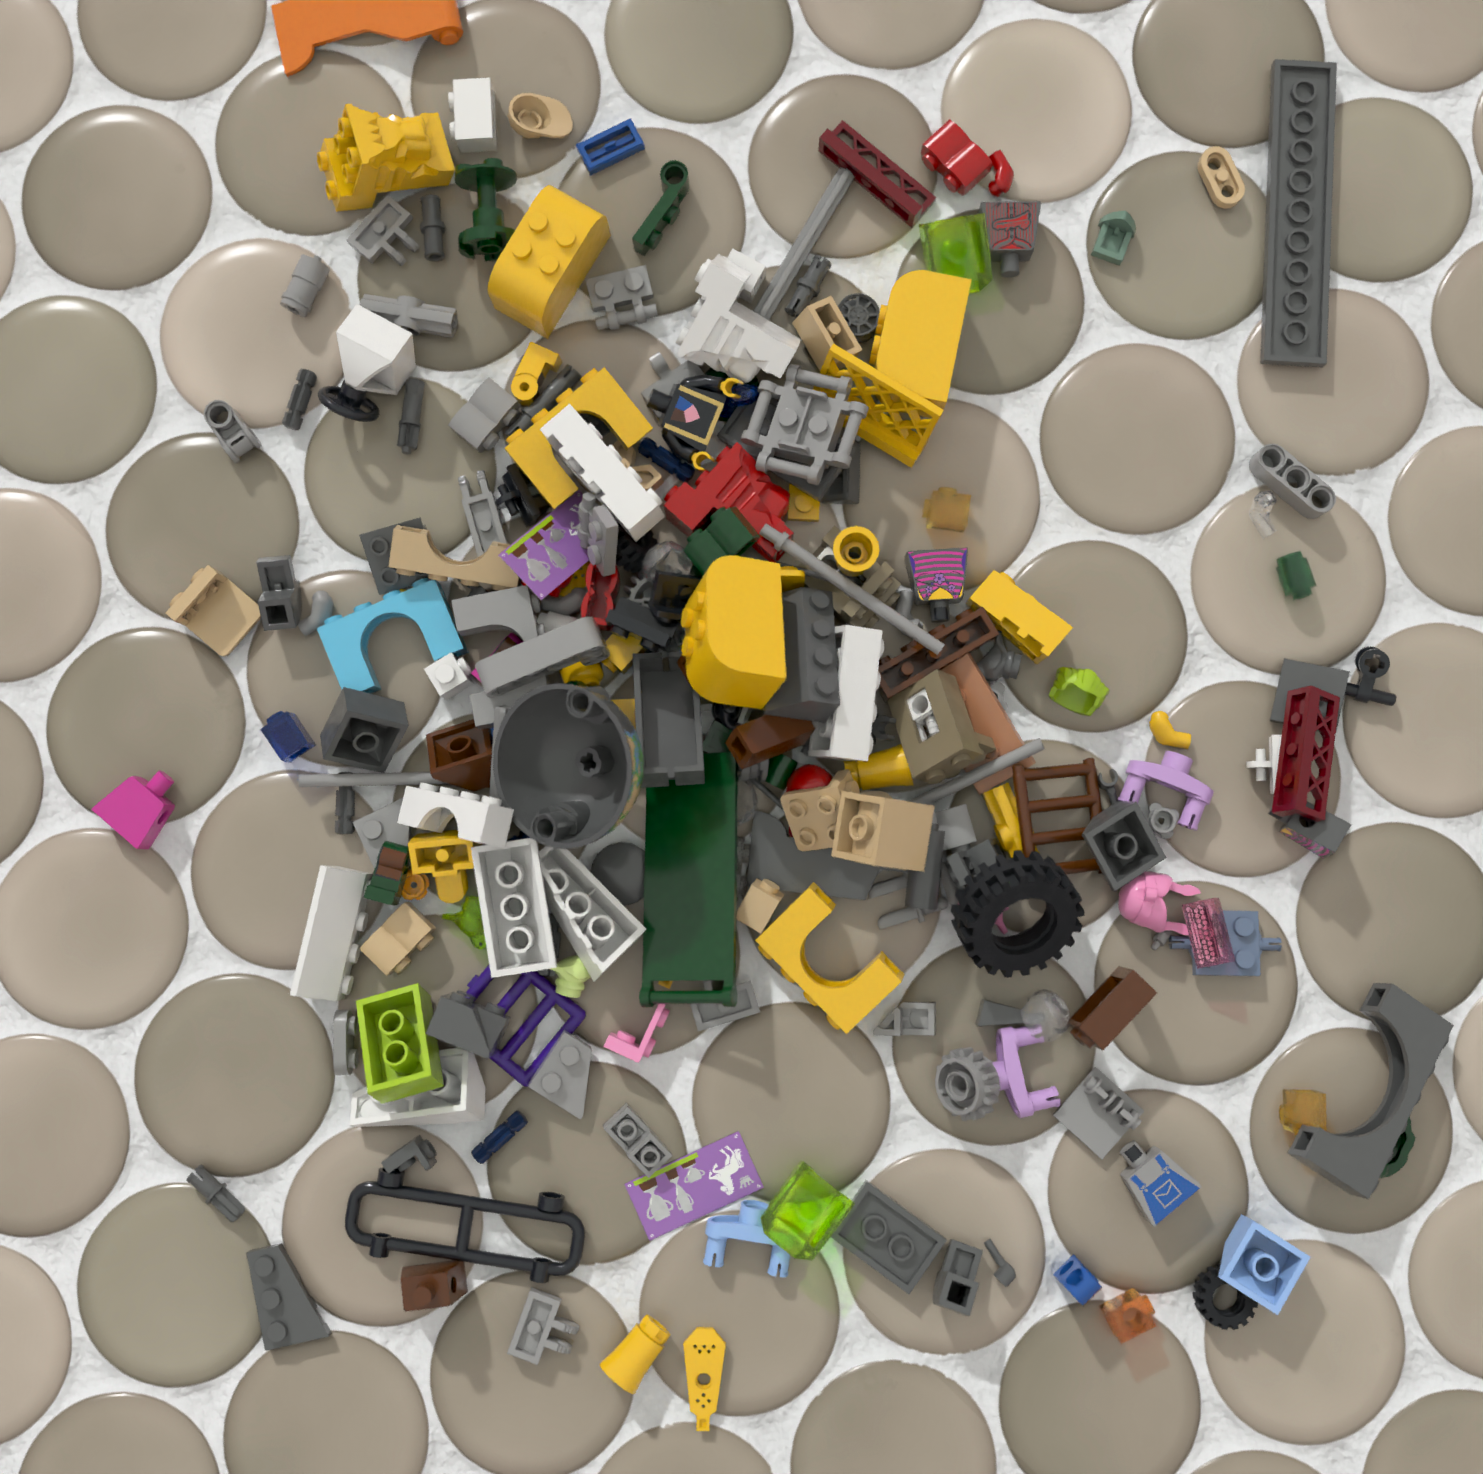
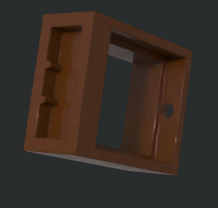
M1118 966L1066 1021L1073 1028L1069 1033L1089 1049L1094 1046L1104 1050L1157 992L1133 969Z

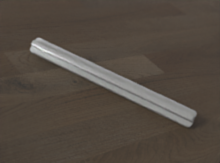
M844 168L837 170L753 311L767 320H770L853 182L854 175L850 170Z

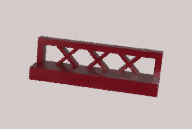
M842 120L832 132L827 128L819 137L818 151L838 168L850 170L854 175L856 183L911 228L936 201V196L845 121ZM842 133L853 140V149L839 138ZM871 155L874 159H876L877 168L871 165L862 156ZM894 174L898 177L900 188L885 175ZM908 194H918L925 202L920 205Z
M1312 685L1287 692L1271 813L1281 817L1299 814L1317 822L1325 821L1340 697ZM1320 700L1327 703L1326 716L1324 718L1319 710ZM1319 730L1323 738L1322 747L1320 748L1315 741V732ZM1314 760L1319 768L1316 779L1311 771V763ZM1310 791L1315 799L1314 810L1306 807L1307 795Z

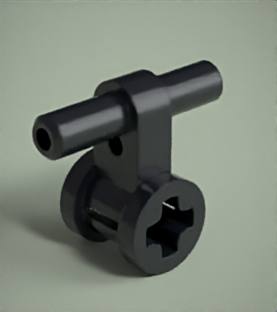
M1374 646L1360 649L1355 656V665L1360 671L1357 684L1347 682L1345 695L1352 696L1353 700L1363 703L1372 701L1393 706L1396 702V694L1373 689L1376 678L1387 673L1390 667L1389 657L1385 652ZM1375 654V658L1379 660V664L1372 665L1371 669L1369 670V666L1365 664L1366 658L1372 659Z

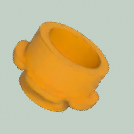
M412 869L408 870L401 896L406 900H420L424 898L430 885L427 875L412 874ZM412 882L417 884L416 888L411 887Z

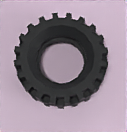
M1019 850L1014 851L1013 858L1005 859L1003 854L995 856L997 863L989 867L985 862L980 864L978 867L981 872L976 877L968 874L964 879L968 885L966 889H957L955 897L959 904L951 905V912L955 918L951 920L952 925L968 956L972 958L979 969L984 966L988 974L995 975L998 970H1001L1004 977H1012L1013 971L1019 970L1022 976L1030 975V968L1038 965L1040 970L1047 968L1045 961L1051 957L1059 960L1063 956L1060 951L1063 946L1072 947L1075 943L1071 936L1072 933L1081 932L1082 924L1078 920V917L1084 916V909L1079 903L1082 899L1061 866H1057L1055 861L1049 856L1043 860L1039 852L1032 851L1029 858H1026L1022 851ZM1031 898L1046 902V910L1043 916L1032 927L1017 935L1007 937L996 936L992 933L997 917L1010 905Z

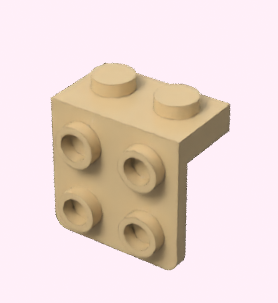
M209 565L201 568L193 575L190 586L171 600L170 608L166 612L171 619L186 626L217 654L223 657L228 656L261 619L258 604L220 571Z
M850 769L837 771L828 786L789 791L781 796L780 801L796 846L800 851L833 848L841 791L859 793L858 784L853 780Z

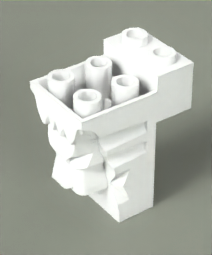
M718 254L713 260L707 259L702 264L694 279L699 283L695 292L702 295V297L699 298L691 313V316L695 318L694 322L689 321L686 327L684 326L676 341V344L680 346L676 355L701 366L705 362L714 370L723 371L730 378L741 380L743 383H749L761 369L766 373L770 372L776 377L781 378L795 354L801 339L737 302L751 273Z

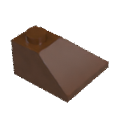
M474 719L426 734L430 773L433 779L474 792L490 788L493 745L491 728L480 730L475 727Z

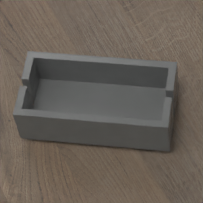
M682 651L668 652L670 671L663 670L662 652L633 654L636 732L642 747L644 760L641 788L669 786V780H675L676 786L705 784L700 695L692 689L677 664Z

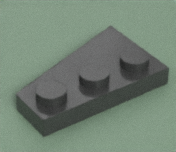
M282 1243L252 1249L246 1253L265 1351L329 1337L332 1334L328 1324H324L316 1310L317 1305L312 1297H309L300 1281L301 1276Z

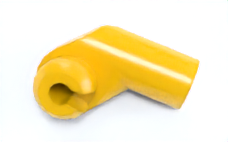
M1163 711L1154 712L1151 715L1149 726L1157 742L1166 746L1188 749L1191 743V734L1174 731L1168 720L1169 716Z

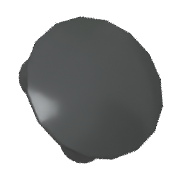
M624 842L608 845L601 850L592 863L591 873L623 906L636 903L644 897L645 851L632 843Z

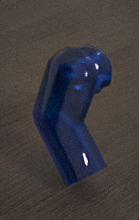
M753 384L733 385L731 388L732 393L741 397L734 399L727 396L720 416L729 418L736 406L750 405L757 401L760 394L758 387Z

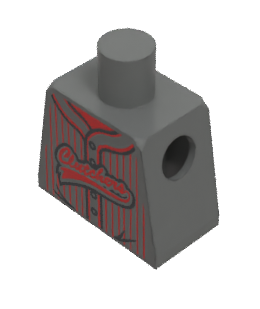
M1041 201L981 202L977 213V221L985 260L987 262H1000L1002 277L1011 278L1020 274L1019 262L1030 260L1035 247Z

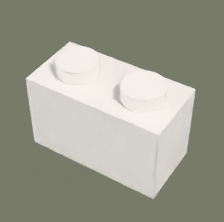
M491 79L453 80V92L448 93L449 108L451 112H454V122H450L449 125L451 141H456L460 153L497 151L495 92Z

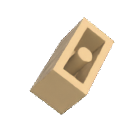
M832 296L807 306L792 322L819 371L833 343L855 357L862 351L861 346ZM834 358L838 369L846 367L844 363Z

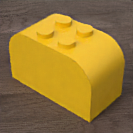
M552 185L544 187L532 202L493 267L487 290L494 308L548 339L611 236L607 217Z
M915 270L900 277L892 287L888 305L881 304L878 325L875 331L877 335L874 337L869 364L875 365L874 368L944 410L972 279L928 270ZM889 393L894 403L902 402L899 396ZM875 394V396L877 397V399H878L882 404H884L883 401H882V399H881V397H880V395H879V394ZM917 410L919 416L932 418V416L924 411Z
M733 555L716 559L709 566L687 601L681 616V626L685 627L682 655L686 656L687 678L693 689L700 696L711 702L762 710L786 679L780 563Z

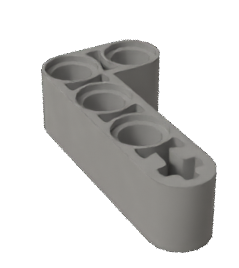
M583 617L477 662L475 667L486 696L494 697L577 662H581L585 666L599 663L608 658L610 652L598 623L593 617Z

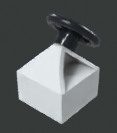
M356 304L336 331L345 380H343L341 387L325 386L321 388L318 392V398L326 408L342 417L360 422H372L378 419L380 411L376 404L366 397L367 391L397 395L416 368L413 334ZM360 406H364L369 412H364Z

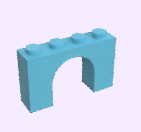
M429 578L420 579L412 584L413 588L404 592L400 590L389 592L382 597V601L373 605L371 602L360 604L353 609L354 613L344 617L342 615L332 616L324 621L325 625L317 628L341 689L346 687L370 694L381 690L368 656V642L375 628L391 618L403 617L415 621L424 635L435 662L449 653H453L457 657L469 653L463 637L457 632L454 615L441 584L437 580H430Z

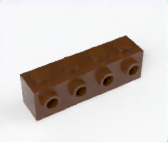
M981 607L973 612L972 608H969L955 617L957 622L948 627L943 623L929 631L930 635L945 644L938 655L916 640H913L900 648L902 653L891 659L888 655L880 659L878 671L881 675V681L877 690L884 702H887L888 699L934 670H941L967 653H972L993 641L999 633L985 609Z

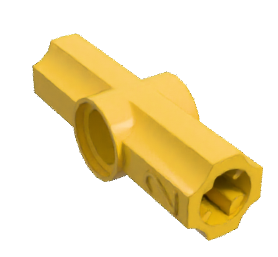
M1005 783L982 793L994 820L995 825L993 827L997 839L1003 850L1007 851L1010 858H1013L1014 851H1022L1016 800L1009 783Z

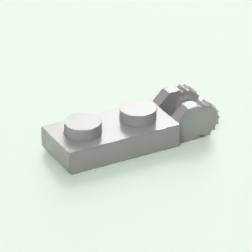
M485 471L477 472V481L481 487L482 494L475 496L471 495L470 484L465 475L458 477L463 496L461 501L477 557L485 553L492 541L507 543V539Z

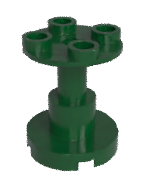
M498 158L485 159L484 164H459L455 167V183L462 189L477 192L478 208L472 212L473 227L459 233V253L469 259L475 260V254L484 255L485 261H497L515 230L505 227L504 212L497 208L496 192L504 191L514 186L517 182V174L511 168L503 166V161Z

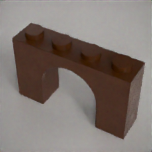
M681 654L677 664L689 682L686 674V656ZM764 715L736 726L725 743L741 770L804 745L816 728L812 721Z

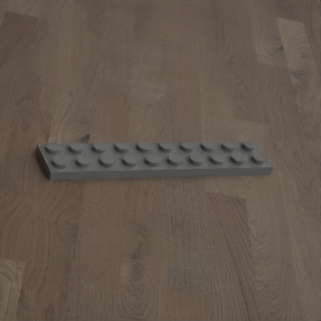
M1275 59L1271 65L1260 364L1321 368L1327 364L1336 62Z

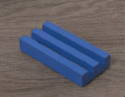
M629 118L576 144V148L591 176L644 150L645 145L632 119ZM630 130V134L616 141L613 140L605 144L604 147L587 154L586 151Z

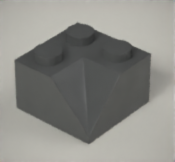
M343 687L320 734L323 759L385 773L409 726L404 702Z
M460 990L441 996L426 1034L486 1059L495 1055L511 1019L510 1016L504 1014L506 1009L487 1002L486 1007L475 1003V996Z

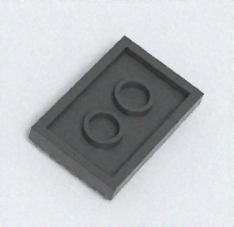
M865 1180L828 1233L831 1238L907 1294L911 1293L947 1241L943 1235L867 1180Z

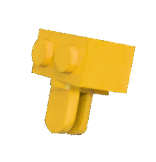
M448 830L442 833H418L408 842L412 874L432 873V876L435 877L439 899L446 903H456L465 896L469 889L466 869L474 868L471 847L482 845V843L458 838V830Z

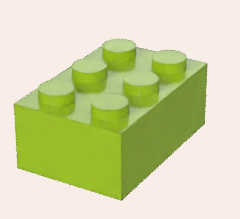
M419 983L356 1000L367 1094L379 1103L384 1104L444 1087L437 1038L426 1034L433 1017L431 995Z

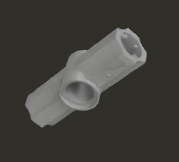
M364 294L360 300V306L411 332L413 336H418L421 332L453 338L457 330L458 312L455 308L425 304L424 301L418 298L404 295L393 299Z

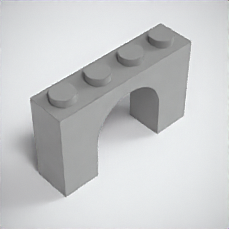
M527 585L451 600L457 632L462 637L492 630H508L519 635L525 642L546 633L544 624L538 625L536 612L541 611L539 598L535 593H532ZM548 675L494 697H487L485 692L470 694L475 727L480 730L494 727L496 706L508 705L512 707L519 698L529 691L543 685H549Z

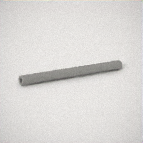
M1040 738L1035 739L909 800V802L930 805L1045 750V747Z
M430 772L299 774V787L420 785V782L431 785L448 784L433 779Z

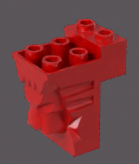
M738 442L732 448L726 446L715 460L718 464L710 472L705 470L697 478L694 484L697 486L695 489L684 481L680 487L676 485L672 487L664 497L666 503L663 506L666 519L687 537L700 528L704 531L712 523L710 517L722 507L726 509L737 507L758 534L767 523L780 533L786 532L789 534V539L793 541L794 532L783 522L784 516L789 510L790 493L772 483L767 474L756 470L755 459ZM763 536L754 544L770 559L779 561L786 553L782 549L780 551L774 549V544Z

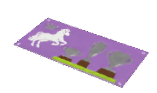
M580 490L499 554V557L540 600L545 598L589 561L587 549L580 546V539L577 535L578 525L581 523V517L578 514L579 503L582 501L583 496Z
M739 1131L660 1167L649 1178L646 1175H642L624 1184L649 1241L764 1188Z

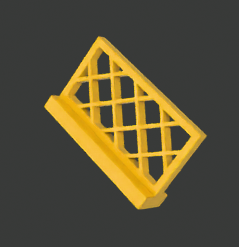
M833 343L819 374L836 378L847 376L853 379L856 388H851L848 402L857 401L869 407L866 418L861 420L857 435L912 468L926 447L928 439L944 410ZM834 358L844 363L847 370H839ZM862 377L872 380L875 386L866 387ZM814 386L812 389L827 394V397L835 398L837 391ZM889 393L899 396L902 402L894 403ZM879 394L884 404H875L871 395ZM917 410L924 411L932 416V419H921ZM898 411H907L911 420L903 421ZM847 415L843 423L844 428H846L849 419Z

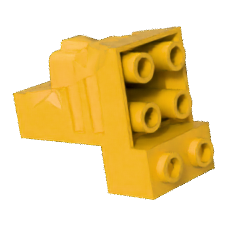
M345 104L342 117L338 118L337 134L333 138L323 139L321 151L317 152L318 167L320 171L325 172L327 179L325 182L326 194L329 200H333L336 212L372 208L377 193L449 185L455 172L438 113H421L419 116L400 118L394 114L382 117L378 112L371 113L361 110L352 104Z

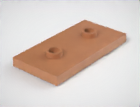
M970 653L940 670L956 677L974 732L991 737L996 747V750L987 754L983 761L963 768L966 773L1025 745ZM1030 756L1013 765H1024V769L1036 762ZM1013 765L974 783L973 785L978 794L981 795L1013 776Z

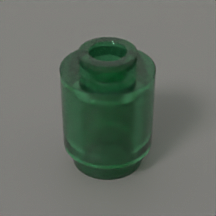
M1301 551L1276 559L1278 567L1275 569L1285 597L1292 596L1295 601L1313 594L1311 589L1317 585L1307 557L1303 558Z

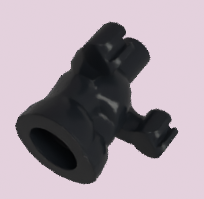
M713 702L711 713L717 722L723 724L732 732L736 726L742 725L737 722L743 707Z

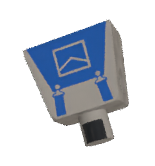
M1133 1140L1120 1150V1154L1129 1163V1166L1120 1173V1176L1141 1214L1152 1226H1156L1202 1187L1156 1146L1144 1152L1137 1142Z

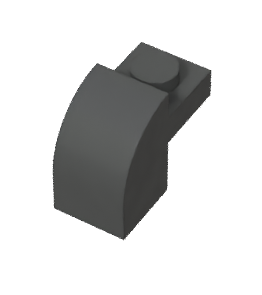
M291 555L259 558L256 564L263 593L257 602L264 631L296 628L301 618L302 597L299 580L296 581Z
M997 838L987 839L966 851H959L946 857L947 861L944 864L957 889L964 890L968 886L964 879L968 874L976 877L981 872L978 867L980 864L985 862L989 867L997 863L995 856L1003 854L1005 859L1007 858Z
M953 1239L949 1240L941 1271L936 1276L933 1304L965 1316H970L979 1283L975 1281L983 1250Z

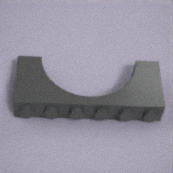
M1373 983L1360 1009L1378 1029L1388 1054L1389 1079L1386 1093L1380 1106L1361 1126L1343 1133L1332 1134L1322 1128L1302 1124L1288 1151L1289 1155L1348 1194L1369 1199L1378 1187L1379 1177L1385 1165L1393 1156V1149L1400 1135L1407 1127V1120L1414 1106L1421 1099L1422 1089L1428 1077L1434 1072L1435 1063L1442 1049L1447 1045L1449 1034L1454 1026L1391 983Z

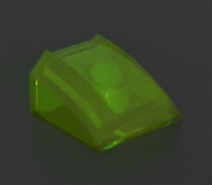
M985 213L969 214L919 224L926 270L972 279L969 293L980 292L992 281L993 276Z
M800 1160L761 1216L763 1232L794 1259L813 1260L855 1203L844 1194L838 1192L815 1173L813 1168Z

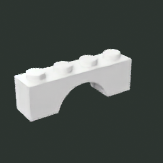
M420 782L419 788L406 786L397 823L442 833L447 823L455 816L458 825V838L505 848L514 809L502 807L501 799L482 796L480 802L481 795L461 791L459 797L460 791L440 787L439 791V786Z

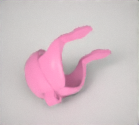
M1145 871L1120 888L1118 907L1120 914L1136 925L1149 928L1158 933L1165 930H1173L1182 935H1192L1191 928L1178 922H1166L1167 908L1162 898L1169 890L1184 896L1201 894V892L1194 886L1179 885L1172 882L1173 879L1167 874Z

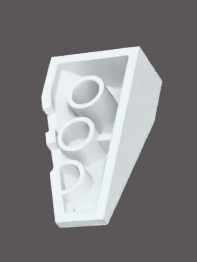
M459 1047L439 1050L444 1087L384 1104L379 1103L367 1094V1086L352 1093L349 1126L456 1124L484 1120L486 1088L474 1053Z

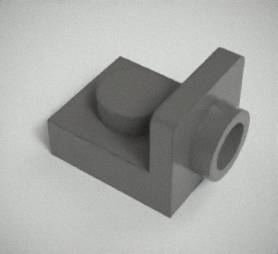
M419 1135L389 1155L381 1164L388 1174L396 1168L401 1173L417 1161L414 1157L416 1155L424 1169L428 1171L437 1163L435 1159L437 1153L431 1142L427 1139L423 1140Z

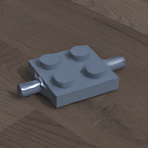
M1208 910L1212 928L1214 915L1218 913L1225 924L1227 932V946L1225 948L1221 946L1215 937L1220 962L1217 960L1216 962H1211L1209 960L1206 961L1205 965H1201L1193 935H1170L1169 942H1181L1170 943V949H1189L1192 958L1193 975L1261 976L1260 956L1262 950L1281 951L1282 945H1269L1282 943L1280 937H1261L1258 911Z

